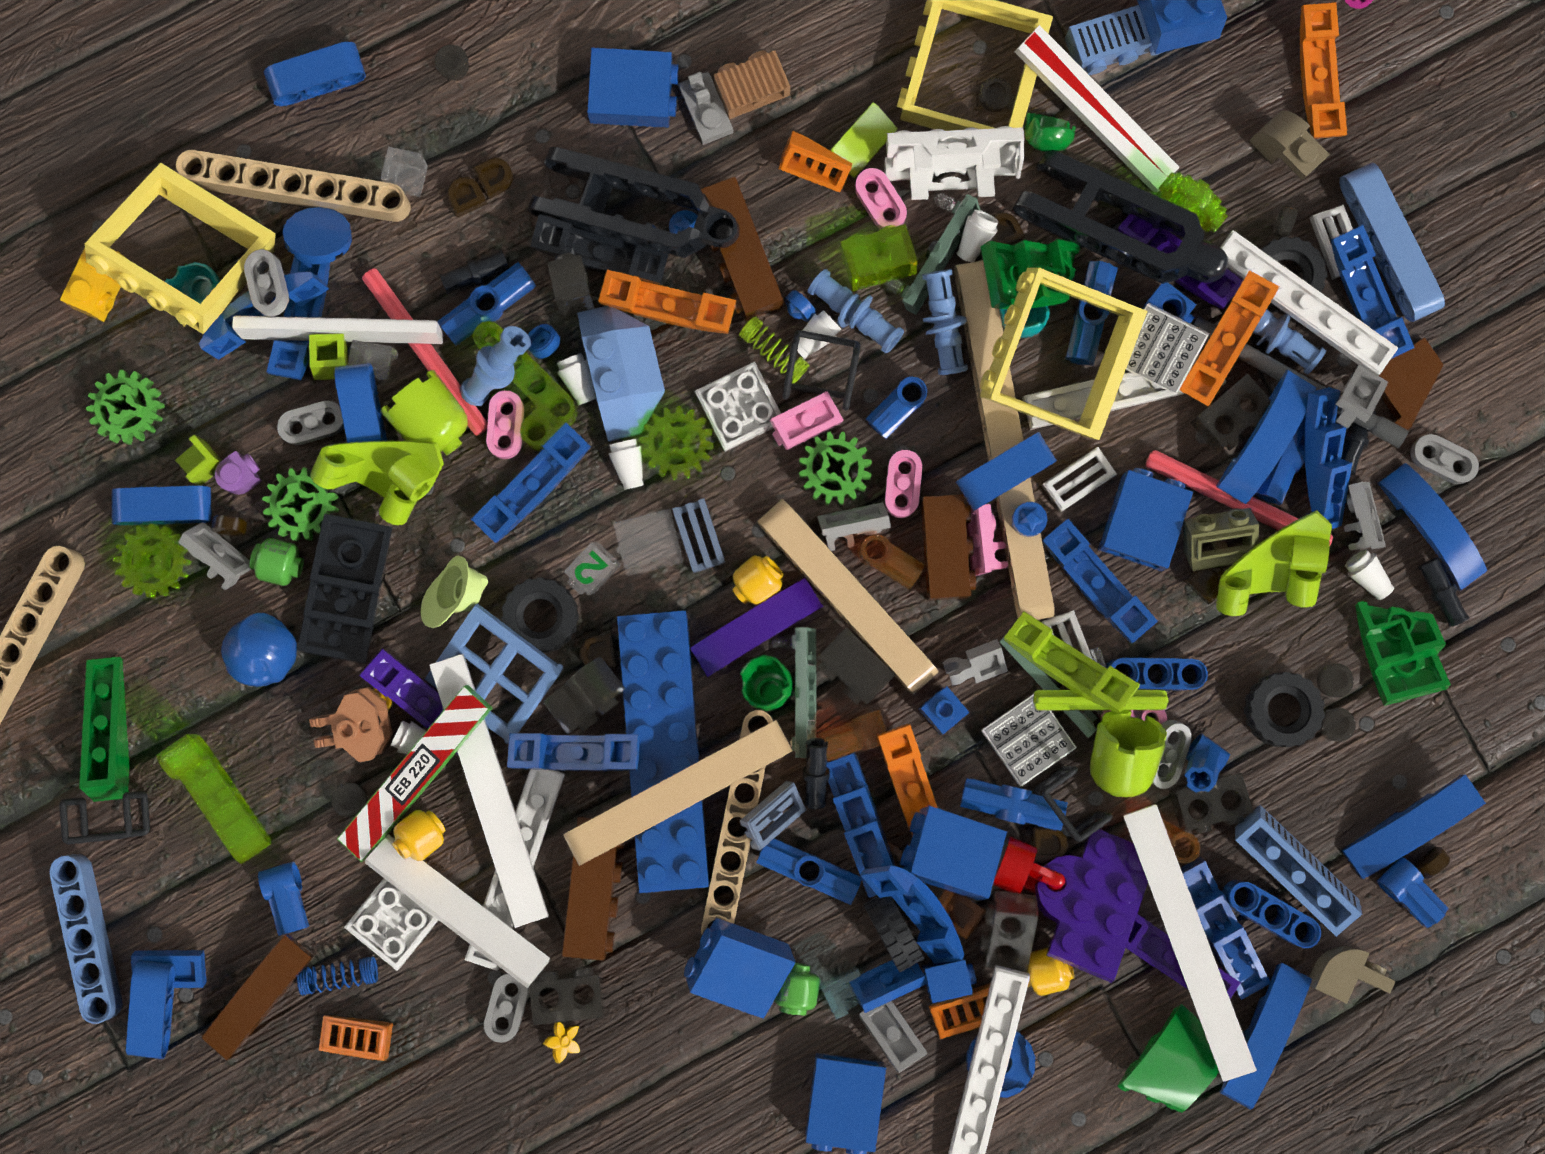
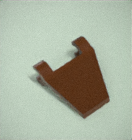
M1426 338L1415 343V348L1391 359L1380 375H1378L1388 381L1381 398L1396 418L1394 423L1407 430L1412 427L1444 365Z

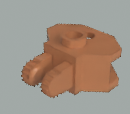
M370 687L355 689L344 695L336 712L309 719L310 727L318 728L331 724L333 735H324L313 740L315 748L335 745L336 749L343 748L358 762L373 760L376 755L384 753L393 735L386 701Z

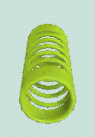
M757 316L751 318L740 331L739 337L741 336L747 343L755 341L753 349L762 347L760 355H765L769 352L767 362L775 359L774 368L782 365L780 373H786L787 369L784 371L783 369L789 361V355L776 365V363L788 347V344L774 357L769 359L776 346L780 343L781 338L767 351L762 353L775 332L759 346L755 347L760 337L768 329V326L753 338L762 327L763 322ZM802 357L795 361L792 384L798 381L810 366Z

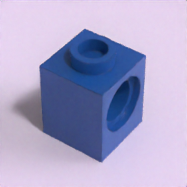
M1161 283L1141 308L1144 310L1148 303L1162 309L1164 304H1169L1175 308L1176 317L1191 323L1195 317L1190 313L1196 304L1171 284Z
M948 686L943 687L918 708L939 735L945 734L969 713Z
M964 958L960 961L922 965L929 999L932 1003L973 994L971 985L977 984L972 963L966 964Z

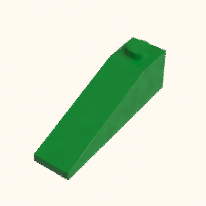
M121 657L86 660L79 788L93 802L122 799L123 794L128 792L129 751L123 659Z

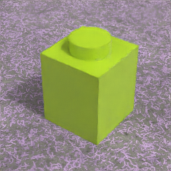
M344 334L309 335L310 369L314 380L335 379V367L348 365V349Z

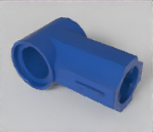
M917 377L905 378L865 420L886 440L924 403L927 396L925 383ZM909 385L917 387L920 391V399L916 402H908L902 396L903 388Z
M1202 733L1190 744L1186 756L1188 761L1185 772L1188 782L1187 787L1196 793L1200 791L1210 792L1217 783L1219 772L1230 757L1229 752Z
M1401 857L1377 880V884L1390 898L1401 903L1424 928H1429L1437 924L1445 916L1449 908L1423 882L1424 877L1421 872L1407 859Z
M292 861L259 871L258 882L264 899L269 901L278 936L309 927L300 894L302 890L301 875L296 863Z

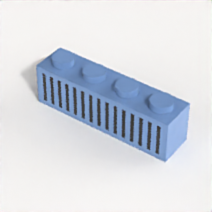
M1139 5L1070 26L1065 36L1071 58L1085 72H1088V75L1100 73L1107 68V65L1119 62V65L1129 64L1137 60L1139 55L1150 52V55H1158L1154 53Z
M1261 805L1235 826V840L1336 937L1362 915L1360 900Z

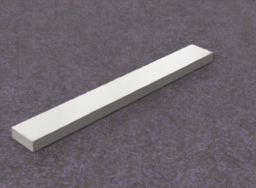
M464 654L430 664L444 709L463 686L469 685L475 691ZM484 718L459 748L458 755L514 927L516 928L546 918L549 914Z
M1153 804L1123 815L1223 1082L1257 1071L1157 805Z

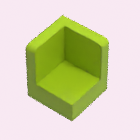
M194 434L189 438L193 445L175 461L187 473L185 477L191 483L202 486L215 475L216 467L222 459L204 439Z

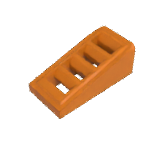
M792 131L782 153L778 169L840 193L853 163L808 137ZM794 153L800 154V157L795 156ZM807 158L813 159L811 164L806 162ZM820 162L826 164L823 171L818 169ZM833 167L839 169L835 178L829 175Z
M991 983L972 989V995L929 1005L940 1039L980 1027L986 1004L984 997L988 996ZM970 1001H976L980 1016L975 1017ZM962 1004L967 1018L964 1022L961 1020L957 1005ZM948 1008L954 1025L950 1027L943 1012L944 1009Z
M324 1015L319 1051L385 1061L389 1057L393 1023ZM332 1025L339 1026L336 1044L330 1043ZM346 1027L352 1028L349 1045H343ZM359 1029L364 1030L362 1047L357 1046ZM372 1031L378 1032L376 1048H370Z

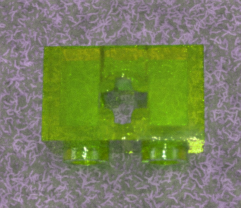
M906 224L899 226L888 225L877 232L866 235L855 234L847 240L841 241L842 260L852 291L917 274V256Z

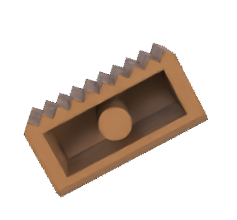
M765 50L758 51L752 54L745 63H740L739 65H736L734 62L725 64L718 69V73L714 74V85L729 120L790 96V84L776 51H771L770 53H767Z

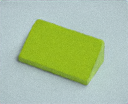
M873 102L835 144L831 151L853 163L849 174L855 179L885 145L887 133H895L898 128L881 108Z

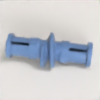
M827 269L821 271L811 283L808 293L814 296L817 295L830 305L829 307L840 314L837 321L838 326L844 328L849 325L851 329L856 326L860 332L882 346L881 350L884 353L890 352L901 339L904 330L901 327L896 329L882 318V314L869 307L873 299L871 295L861 301L858 294L854 295L846 286L843 287L831 278V273Z
M952 269L922 274V279L927 282L928 305L932 316L923 318V322L934 324L933 328L926 331V335L935 333V347L938 349L941 367L938 369V375H948L968 370V365L964 364L962 338L958 327L965 324L967 319L965 316L956 315L955 312L956 302L955 296L952 294L950 275L953 274Z
M1266 309L1253 331L1255 335L1261 336L1256 345L1259 346L1265 341L1269 342L1265 353L1269 354L1276 347L1282 355L1291 358L1304 368L1303 372L1308 375L1322 359L1326 350L1323 347L1318 349L1304 339L1303 335L1298 331L1289 328L1288 323L1291 317L1289 314H1284L1277 319L1273 316L1272 312Z
M508 326L502 331L499 343H496L493 347H483L478 351L473 376L466 379L460 386V394L467 403L473 406H482L489 398L491 390L502 389L511 383L515 374L513 364L517 361V357L523 355L531 346V340L524 330L516 326Z

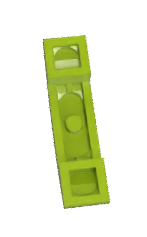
M1026 612L1021 614L1004 636V640L1047 675L1084 698L1119 714L1140 686L1139 683L1112 666L1106 669L1052 635L1050 627Z

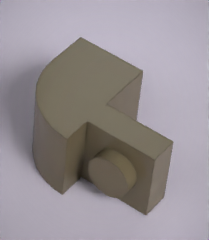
M1289 111L1277 113L1250 139V142L1271 164L1281 158L1301 180L1305 179L1330 155L1307 131L1310 125L1298 115Z
M1349 946L1335 947L1326 951L1316 961L1309 976L1312 979L1310 987L1346 1004L1358 980L1389 994L1396 981L1385 976L1387 969L1370 961L1366 962L1370 953Z

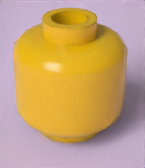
M754 555L733 573V581L736 586L732 590L744 604L751 602L754 605H759L780 591L783 573L770 557L765 556L762 558Z
M415 810L394 827L393 833L396 841L392 845L403 859L411 857L413 860L423 861L443 844V833L446 830L439 818L430 810L427 812Z
M1048 948L1028 953L1026 956V966L1021 967L1022 972L1030 974L1028 987L1032 986L1034 992L1039 996L1068 989L1070 980L1074 979L1073 966L1046 956Z

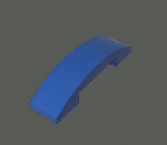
M1360 225L1331 239L1335 262L1357 319L1398 347L1392 358L1415 348L1403 318L1396 316L1373 261V257L1376 254L1364 225Z
M294 255L290 274L312 272L328 285L330 263L316 265L304 263L297 260ZM326 291L302 307L290 300L285 309L284 317L321 318ZM274 340L267 373L301 380L310 360L309 341Z
M312 272L284 275L289 293V301L292 300L301 307L329 290L327 284ZM249 291L225 308L207 329L199 342V346L203 351L218 360L246 343L245 339H241L232 328L233 317L266 316L253 306Z
M1285 371L1269 398L1271 403L1238 458L1232 459L1216 485L1218 489L1241 503L1247 504L1269 476L1291 442L1306 414L1308 393L1315 391V386L1291 371Z
M567 423L542 446L544 449L498 496L494 495L471 519L495 543L529 515L590 449L591 446Z
M1404 463L1378 482V485L1396 509L1402 508L1441 559L1440 563L1452 583H1455L1458 591L1464 589L1488 571L1476 546L1461 523L1432 487L1407 463Z
M1069 519L1065 520L1042 540L1047 550L1077 588L1131 644L1158 622L1137 596L1133 597L1089 547L1090 543Z
M509 733L507 767L556 771L638 770L640 735L605 734V736Z
M892 865L862 871V878L879 898L892 896L920 930L917 944L934 964L963 960V948L950 917L934 893L919 878L905 869Z

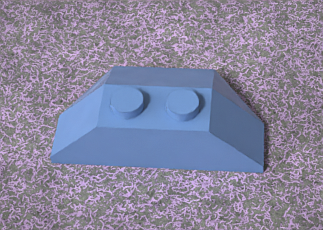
M609 306L578 312L582 340L608 442L640 435L665 393L649 326Z

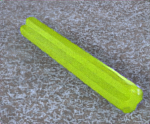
M1036 690L1034 692L1033 703L1038 711L1109 710L1072 690ZM1137 690L1123 710H1164L1167 708L1168 703L1167 692L1165 690Z

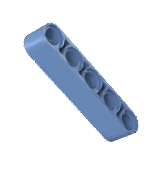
M1372 162L1341 176L1339 184L1342 194L1358 226L1364 225L1376 254L1374 258L1404 317L1408 321L1414 322L1442 309L1445 306L1442 291L1379 167Z
M72 854L61 856L51 864L50 879L79 1010L85 1021L91 1024H99L117 1016L122 1008V997L93 867L90 860L84 855ZM69 862H72L76 867V875L73 879L69 878L66 874V866ZM77 895L84 901V908L81 913L77 912L73 906L74 898ZM84 929L90 932L92 936L89 946H85L81 941V933ZM91 963L95 964L99 969L97 980L89 976L88 968ZM98 997L102 998L107 1004L105 1014L100 1013L96 1008Z

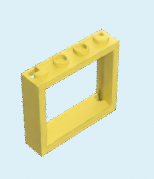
M927 0L923 15L929 16L926 27L919 25L914 43L915 46L920 47L917 58L910 57L905 75L911 77L909 88L902 87L897 104L898 108H902L900 120L945 131L964 130L970 127L996 129L914 106L941 9L1027 33H1032L1040 25L1049 34L1053 16L996 0ZM1026 63L1008 126L1012 128L1023 127L1037 74Z
M160 163L85 243L86 263L96 268V273L106 274L116 280L124 290L130 293L135 292L142 296L155 309L159 311L164 310L173 315L183 326L187 324L204 334L247 284L244 273V264L247 257L252 252L260 249L268 250L272 254L275 252L276 233ZM158 195H161L248 249L201 304L110 249L111 245Z
M1027 268L1026 272H1023L1017 281L1016 291H1018L1014 305H1010L1005 314L1004 324L1006 326L1003 335L996 340L993 346L992 356L994 359L990 370H987L981 379L980 388L982 391L980 397L1084 437L1100 440L1147 311L1044 269ZM1040 284L1119 315L1079 422L1000 393Z

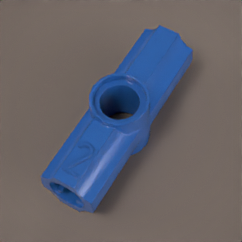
M1089 261L1083 285L1111 296L1118 268L1103 261ZM1079 300L1078 307L1074 312V323L1065 356L1066 360L1082 366L1094 365L1104 322L1109 311ZM1084 308H1095L1099 314V319H1088L1084 314Z
M517 262L486 286L475 288L470 298L437 322L454 345L457 346L488 322L498 320L504 310L536 288V285L525 269ZM491 297L495 299L492 309L488 311L479 309V304L484 298Z
M1306 414L1283 455L1254 494L1258 499L1276 505L1283 503L1294 474L1300 470L1305 461Z
M966 778L960 807L993 814L995 818L1023 825L1026 822L1043 828L1062 830L1063 823L1043 796L1032 794L1030 790L1005 784L998 786L989 782ZM1054 799L1066 816L1068 802Z
M775 838L762 848L756 862L761 866L798 881L803 886L816 889L849 905L852 904L862 881L861 876ZM805 861L817 863L819 866L818 875L813 879L803 878L799 873L802 863Z

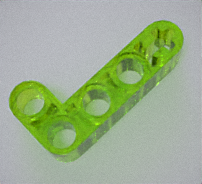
M485 321L477 325L473 333V339L479 350L487 346L493 347L490 342H486L484 339L488 334L495 337L499 343L503 329L491 321ZM525 352L523 355H519L522 358V364L518 369L514 370L515 374L511 383L536 407L521 424L520 434L528 447L541 451L544 449L542 446L565 423L571 426L575 422L578 411L571 396ZM542 379L546 381L545 389L538 394L531 393L529 386L532 381ZM564 402L570 405V410L566 416L555 417L553 415V408L556 404ZM535 426H543L546 430L545 436L539 441L529 439V432Z
M186 734L156 755L159 764L169 777L174 780L181 779L236 861L243 864L272 843L267 831L202 737L197 734Z

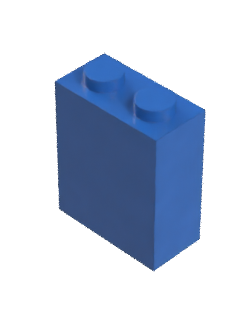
M591 48L587 111L590 123L669 128L670 117H676L677 96H671L672 84L678 85L679 65L673 64L672 52Z
M1134 468L1133 471L1128 470L1121 477L1098 550L1162 572L1169 568L1193 491L1184 489L1185 484L1180 481L1166 479L1163 482L1152 478L1153 473L1150 471Z
M927 806L916 812L910 825V832H913L911 844L905 847L901 857V865L904 866V869L924 883L978 901L989 899L1007 831L932 806Z
M716 917L710 929L707 928L703 932L700 947L695 957H691L687 961L684 976L686 977L690 993L764 1019L796 962L789 944Z
M816 1053L805 1132V1141L812 1144V1149L832 1151V1147L845 1148L847 1154L875 1153L886 1075L884 1062Z

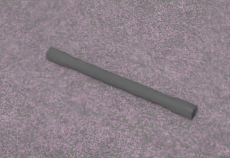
M1200 316L1194 323V326L1210 333L1205 341L1207 343L1217 325ZM1248 344L1244 346L1238 357L1241 361L1280 381L1285 371L1289 370L1315 386L1316 390L1326 388ZM1338 406L1337 413L1341 414L1342 408ZM1372 413L1366 423L1357 417L1353 421L1369 430L1374 436L1396 448L1402 445L1409 433V430Z

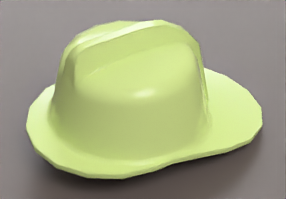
M453 557L440 575L432 582L424 595L420 612L425 626L431 628L439 627L453 613L471 611L479 603L481 594L488 584L487 577L468 567V562L464 557Z

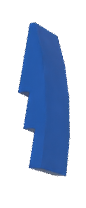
M1328 387L1308 393L1305 421V468L1311 511L1317 510L1332 524V529L1342 526L1352 462L1341 459L1346 428L1335 423L1338 409L1336 403L1340 397V390Z
M855 752L828 761L827 767L830 769L828 783L834 795L833 801L845 829L844 835L860 876L865 869L889 865L895 866L882 824ZM861 876L868 897L876 896L877 894Z
M1461 774L1435 793H1428L1401 813H1394L1341 851L1359 877L1365 879L1433 839L1486 803L1468 777Z
M1199 857L1181 867L1182 874L1215 958L1224 972L1241 982L1235 991L1237 996L1242 1000L1269 985L1270 980L1244 927L1238 923L1225 894L1219 890L1206 861Z
M1284 963L1276 966L1266 995L1259 999L1249 1028L1242 1032L1257 1071L1225 1081L1220 1091L1221 1094L1250 1110L1254 1108L1277 1064L1300 1013L1312 982L1310 977Z

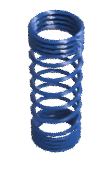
M373 956L363 959L359 958L358 964L361 974L359 983L355 980L353 961L350 960V985L345 980L344 964L341 961L340 972L342 982L340 987L335 980L334 964L331 963L330 970L333 979L331 988L327 985L326 970L322 964V990L317 985L316 968L313 966L311 970L309 967H305L296 977L298 991L303 996L313 994L316 989L321 993L325 987L332 991L334 985L339 990L344 984L350 988L353 982L355 985L360 986L362 980L366 985L377 983L378 968L376 960Z

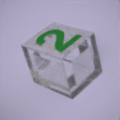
M591 542L567 567L564 573L570 577L567 582L576 592L581 595L584 592L587 595H592L606 583L622 564L599 542Z

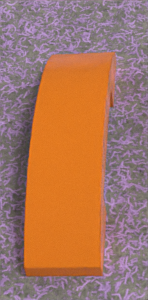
M1336 2L1303 5L1301 8V80L1307 121L1310 125V133L1314 139L1343 137L1347 135L1345 102H1340L1335 39L1339 36Z
M611 270L606 271L598 300L603 305L655 321L725 334L729 332L736 306V300L704 292L703 295L641 281L637 276Z
M1249 270L1179 389L1181 392L1209 407L1280 286Z
M908 723L878 734L877 737L910 831L911 821L916 812L927 806L938 807L921 760L911 725Z

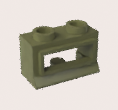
M1250 508L1233 509L1228 512L1210 515L1201 514L1197 517L1185 518L1183 522V552L1193 571L1232 565L1258 545L1259 523ZM1242 537L1244 545L1228 548L1223 540ZM1213 542L1211 551L1201 552L1202 543Z

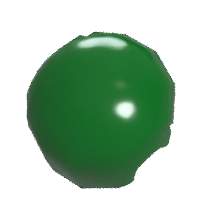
M1027 113L1024 135L1027 142L1038 151L1047 152L1054 150L1059 152L1065 150L1073 142L1076 127L1072 126L1071 130L1070 123L1067 120Z
M768 655L754 657L742 668L740 672L742 677L741 692L745 700L755 709L763 711L776 709L783 706L791 695V674L776 657Z

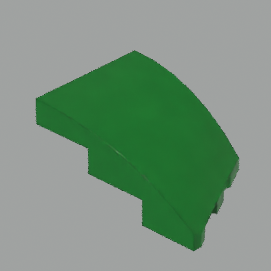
M1056 239L1048 245L1022 240L1015 246L994 241L986 242L981 246L991 307L1008 309L1010 305H1014L1018 291H1016L1017 281L1020 275L1026 272L1027 268H1041L1072 280L1076 270L1072 267L1075 255L1080 252V246L1060 239ZM1040 284L1031 308L1065 303L1069 300L1070 296Z
M1364 601L1358 602L1355 605L1363 646L1383 706L1449 688L1451 684L1438 656V653L1444 648L1446 643L1433 614L1419 611L1408 612L1397 607H1390L1388 609L1367 605L1368 602Z
M1183 1004L1174 1008L1161 1031L1151 1037L1139 1059L1130 1064L1117 1086L1123 1091H1136L1146 1095V1099L1149 1101L1160 1102L1170 1109L1181 1113L1184 1112L1204 1092L1219 1073L1200 1020Z

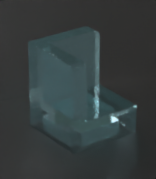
M857 966L820 984L836 1020L849 1014L848 1010L859 1004L849 985L850 981L861 976Z

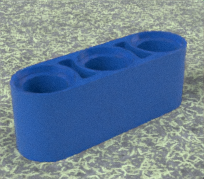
M342 42L275 63L264 70L273 104L276 106L292 105L357 84L366 78L360 55L354 42Z
M364 363L335 367V384L347 443L387 441L372 364Z
M1040 432L968 473L957 480L956 483L972 510L975 511L1044 470L1057 460Z
M169 486L112 489V524L211 522V487Z
M1120 658L1110 661L1105 666L1106 669L1109 666L1115 668L1118 664L1126 667L1129 674L1128 677L1140 684L1137 690H1193L1202 687L1208 677L1206 666L1196 659ZM1152 665H1156L1162 671V679L1157 684L1151 682L1148 678V669ZM1185 666L1192 667L1196 673V678L1192 684L1186 683L1182 678V670Z
M1232 880L1223 887L1222 892L1225 894L1233 911L1288 943L1302 948H1311L1320 941L1321 928L1313 918L1256 885L1242 880ZM1244 887L1248 893L1247 900L1244 904L1237 905L1234 900L1235 892L1239 888ZM1275 905L1278 913L1274 921L1268 923L1264 915L1265 910L1268 906ZM1304 922L1307 926V934L1303 939L1298 940L1295 936V928L1299 923Z
M144 960L136 962L130 987L126 1040L127 1055L155 1059L165 1058L171 1034L176 972L174 964Z

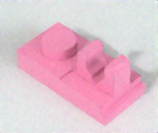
M828 391L770 420L775 429L772 435L779 446L783 444L786 450L844 421Z
M985 504L975 511L971 508V523H966L967 536H972L974 555L970 557L971 570H975L976 576L1008 567V561L999 562L994 555L996 550L1005 549L1006 543L993 542L996 520L993 513H991V504Z

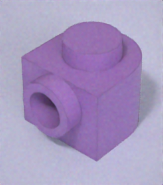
M234 451L222 460L215 470L217 484L222 489L236 495L245 494L262 482L256 473L260 468L248 453L243 456L241 453Z

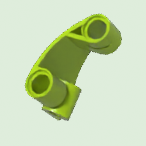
M365 441L326 445L321 449L310 477L315 484L325 489H335L352 482H358L384 497L379 508V515L382 519L392 525H403L407 522L417 500L424 497L434 485L444 463L438 443Z
M1316 510L1285 526L1256 545L1221 576L1216 601L1217 610L1224 615L1241 616L1247 611L1249 595L1265 592H1286V600L1294 606L1312 607L1315 605L1322 573H1325L1327 569L1332 524Z

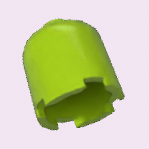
M430 370L426 374L429 378L422 383L419 378L415 379L392 397L396 404L391 409L386 405L382 407L380 412L405 441L438 443L440 452L443 451L447 456L462 445L459 438L466 430L468 419L464 409L435 370Z
M1122 710L1120 714L1114 711L1105 713L1097 726L1090 760V774L1096 785L1115 797H1135L1146 792L1154 781L1165 748L1167 732L1163 726L1149 716H1146L1145 721L1131 717L1130 710Z

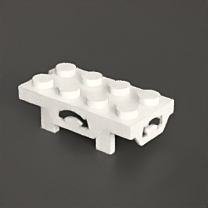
M1001 126L996 129L970 127L964 130L945 131L943 129H933L925 132L902 130L896 133H887V157H885L884 173L889 181L910 180L912 200L928 199V191L977 189L978 197L995 196L993 176H1016V178H1020L1024 161L1023 127ZM945 172H957L965 175L967 172L970 181L961 182V179L958 177H946L941 180L942 183L932 182L934 174L938 176Z

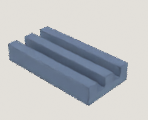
M705 499L672 508L693 573L724 564L725 560ZM699 508L701 509L717 557L713 560H710L694 510ZM688 512L704 563L697 564L681 514Z
M785 781L740 820L741 825L747 828L745 831L747 838L752 839L750 842L752 849L761 850L806 811L794 782ZM794 802V805L783 814V811ZM771 821H775V822H773L768 828H766L761 834L759 833V832H760L764 827H766Z

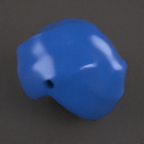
M255 613L239 621L228 631L222 642L221 654L226 670L236 681L248 686L261 687L278 683L284 679L296 661L297 642L293 634L289 632L280 620L267 613Z

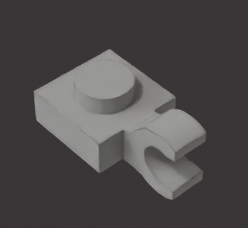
M997 639L965 651L967 659L953 657L943 662L945 672L949 674L952 685L961 684L972 677L976 683L1008 671L1002 647Z

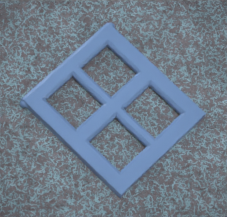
M479 604L472 608L436 661L439 662L459 654H464L465 659L485 673L475 688V691L484 700L495 684L498 683L523 702L508 724L491 711L485 717L487 727L503 738L506 744H509V733H519L563 670L562 664L554 662ZM480 624L506 643L492 665H489L465 646ZM517 653L544 672L529 694L503 675ZM430 670L425 680L437 688Z

